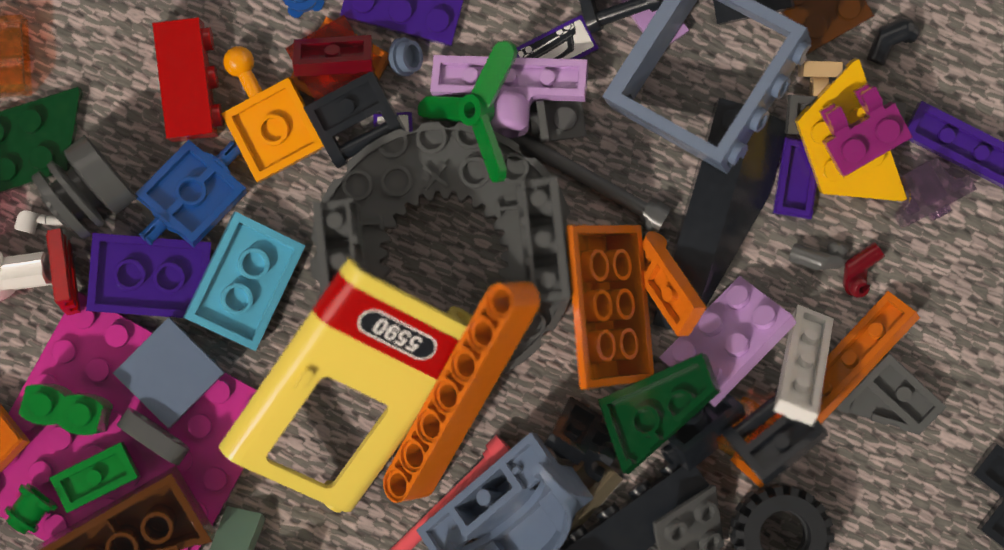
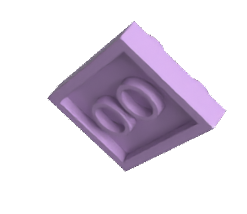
M739 276L704 311L690 336H680L659 358L669 368L700 353L708 355L721 390L709 402L715 407L797 322L793 315Z

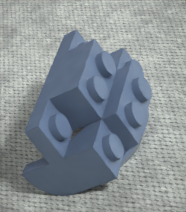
M530 432L416 531L429 550H559L568 536L576 513L589 503L593 496L571 466L559 465L539 435ZM472 538H477V540L465 545Z

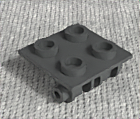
M710 485L654 521L656 545L651 546L649 550H719L724 546L716 485Z

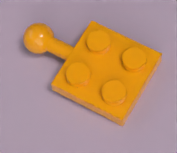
M242 46L230 48L223 58L224 67L230 75L239 78L249 99L221 114L256 182H262L324 149L322 141L303 108L306 105L292 78L288 77L262 91L252 71L254 67L253 54Z

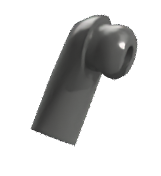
M832 241L828 244L825 253L795 243L791 249L789 261L814 270L841 268L847 261L844 258L848 248L843 244Z

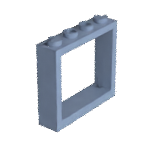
M664 0L602 97L611 109L728 174L731 167L736 165L740 157L744 159L748 150V145L746 144L754 131L758 133L765 126L769 117L768 109L775 98L780 99L786 93L791 81L789 76L796 65L801 66L807 60L806 53L811 47V38L806 27L754 0H717L787 38L716 147L633 101L697 2V0Z

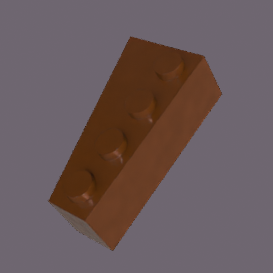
M174 466L42 542L35 550H181L212 542L216 531L177 466Z

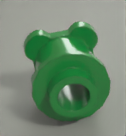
M29 483L27 485L21 484L18 490L22 494L13 506H7L5 509L6 514L9 516L6 522L22 534H26L28 530L36 533L39 530L38 523L44 515L51 510L55 511L58 505L35 486Z

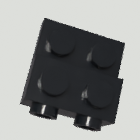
M729 393L715 407L708 403L661 445L663 457L672 467L676 468L681 464L690 472L719 448L717 438L721 436V432L729 425L733 426L746 415L744 406Z

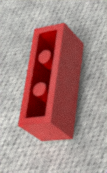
M199 17L152 23L166 139L173 143L218 137L217 127L223 126V116L220 103L214 104L212 89L219 88L216 66L209 65L208 51L214 50L211 27L205 28L204 22Z

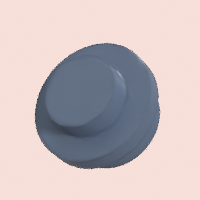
M405 37L397 38L390 46L388 61L395 74L402 77L410 76L421 68L423 52L417 42Z

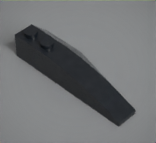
M719 98L714 104L704 140L717 147L744 104ZM770 114L762 130L758 133L754 131L747 142L748 150L744 159L740 157L736 165L731 167L728 174L700 158L698 160L672 257L706 306L769 197L784 138L786 137V122ZM657 307L653 325L673 330Z

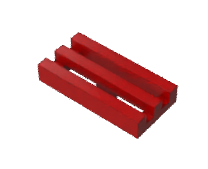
M61 228L48 230L46 239L54 301L67 316L81 313L71 241L67 240V236L63 234Z

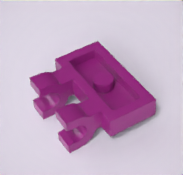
M868 83L853 91L866 116L849 126L841 106L836 107L834 103H831L819 110L832 134L822 142L839 174L843 177L912 138L896 104L890 101L883 105L876 86L870 87Z

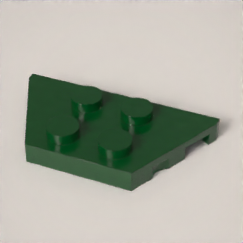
M80 87L0 111V194L33 184L31 176L39 170L48 179L54 177L47 167L50 161H54L65 171L70 169L71 165L65 156L64 150L73 144L76 137L78 125L76 121L79 103L82 100V90Z

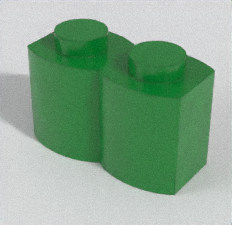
M35 384L26 386L19 414L34 424H58L61 428L73 434L93 435L106 432L113 404L96 394H74L61 385Z

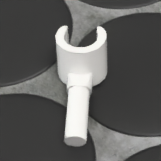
M24 210L17 215L14 228L19 231L35 234L38 223L45 225L62 224L54 215L38 214Z

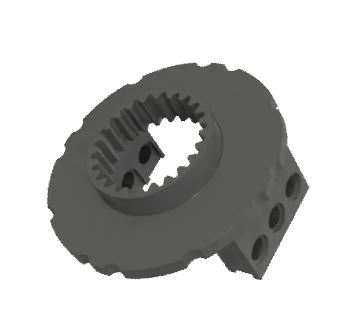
M439 122L421 123L415 131L406 132L398 129L378 138L348 161L346 174L342 178L332 181L321 202H312L314 226L311 240L316 245V254L310 260L312 278L316 279L321 287L317 297L318 300L348 258L355 261L365 272L396 287L395 281L386 280L385 278L391 272V268L382 265V261L389 258V253L382 249L384 244L392 242L391 237L387 234V230L398 228L395 217L398 215L406 218L408 216L406 207L410 204L416 209L419 208L420 198L423 197L430 203H433L436 194H441L444 201H449L452 194H457L458 201L462 204L470 198L472 199L473 209L477 210L484 206V217L486 219L496 218V222L493 225L494 231L504 232V235L499 239V245L508 248V251L501 254V260L507 263L508 267L501 268L498 271L499 276L503 279L502 283L529 281L535 285L540 296L538 311L501 375L509 372L523 363L541 347L542 335L546 331L556 328L572 294L566 236L567 216L570 210L558 186L557 176H551L535 157L527 158L523 156L520 152L519 144L494 131L506 165L507 175L503 182H492L472 126H467L461 122L450 128L442 126ZM474 304L470 305L469 313L473 316L478 307Z

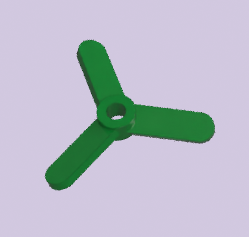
M508 40L500 41L494 45L471 94H467L464 97L426 96L420 101L417 109L418 115L425 120L462 122L467 126H472L487 172L494 183L503 182L507 175L506 165L491 121L495 112L494 102L517 57L516 46Z

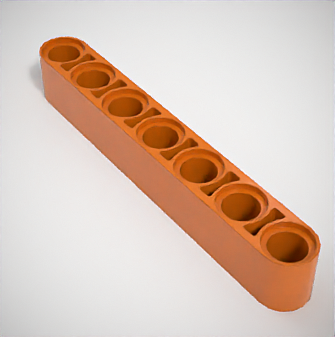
M531 282L496 283L487 290L384 475V492L392 502L401 503L425 498L433 493L538 311L540 296L537 288Z

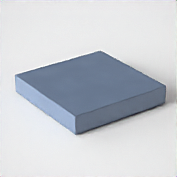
M168 317L113 374L169 429L226 372L172 318Z

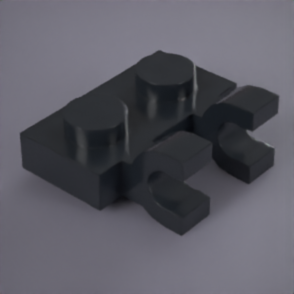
M570 397L544 445L551 448L559 457L568 459L576 465H579L581 460L584 461L587 475L599 483L606 469L598 465L596 461H602L611 466L616 457L615 450L605 444V442L612 443L607 426L601 423L602 415L575 398Z

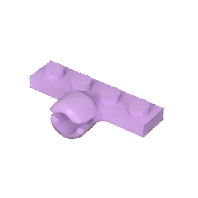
M434 55L430 88L432 96L464 97L467 94H471L488 57ZM516 57L494 102L495 112L491 121L493 131L507 138H517L525 135L529 129L530 106L535 101L586 102L589 66L587 59Z

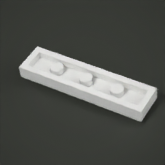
M797 305L793 313L797 323L788 334L774 411L785 415L789 419L798 420L812 426L819 413L834 319Z

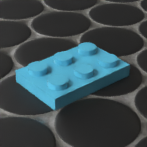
M233 212L183 318L256 351L305 245L238 212Z

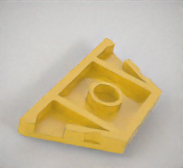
M857 58L852 59L845 65L846 68L831 84L828 83L818 94L813 104L807 106L795 119L818 189L822 194L893 201L907 200L891 150L843 177L839 174L822 142L832 135L819 112L831 103H834L836 107L841 106L847 118L848 126L866 116L853 91L866 84L867 80L860 60Z

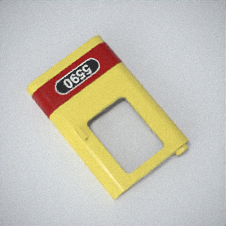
M348 258L220 443V451L233 463L318 500L334 512H351L405 439L473 316L455 306L450 307L445 313L365 272L355 261ZM329 377L386 404L387 408L335 481L327 480L323 484L267 458V455L319 380Z

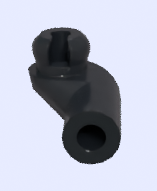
M900 18L881 26L876 33L866 59L884 66L892 45L901 42L910 44L915 42L919 37V27L908 18Z

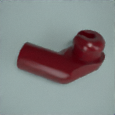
M872 242L846 261L843 286L848 295L862 298L869 293L870 285L867 284L868 268L885 257L881 248L875 242Z

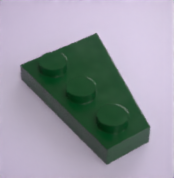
M700 353L598 400L623 473L630 474L721 392L708 355Z

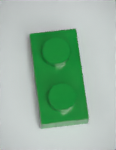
M120 442L50 477V480L66 513H69L141 476L125 443Z

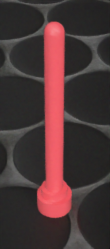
M496 434L485 445L487 449L482 453L484 458L390 550H412L422 540L416 530L511 448Z

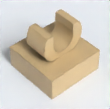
M805 61L801 66L798 65V77H810L809 96H818L828 85L829 77L837 78L843 72V62Z

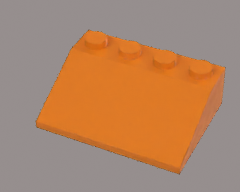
M641 225L566 226L580 389L636 383L654 375L648 296L644 278L645 262Z

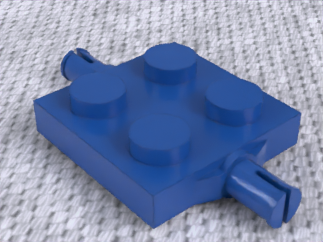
M188 140L135 193L137 200L146 206L155 218L139 233L140 237L147 241L149 245H152L168 229L171 232L177 233L192 247H195L247 194L246 187L235 179L228 169V166L241 154L238 145L235 146V143L230 141L217 156L202 151L193 142Z

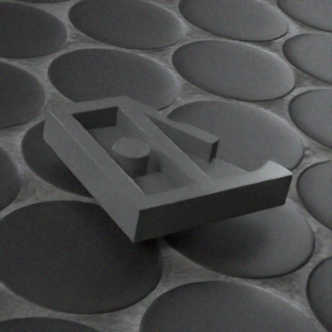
M888 352L837 408L841 412L853 413L869 418L871 421L885 425L889 424L899 427L901 430L920 435L942 413L946 405Z

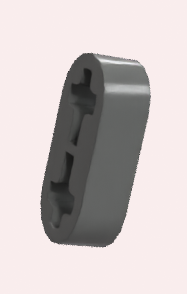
M128 407L117 423V426L128 435L172 464L179 466L190 450L189 446L179 438L132 408Z

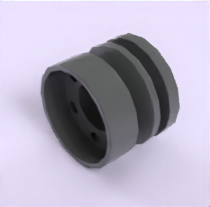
M83 135L64 150L65 156L72 166L68 171H65L54 161H50L47 167L56 178L54 182H51L40 170L31 178L41 195L40 198L63 226L71 229L85 240L92 235V232L83 220L84 217L88 216L100 228L104 225V221L97 209L99 205L103 203L112 212L118 214L137 198L117 172H113L114 168L102 153Z

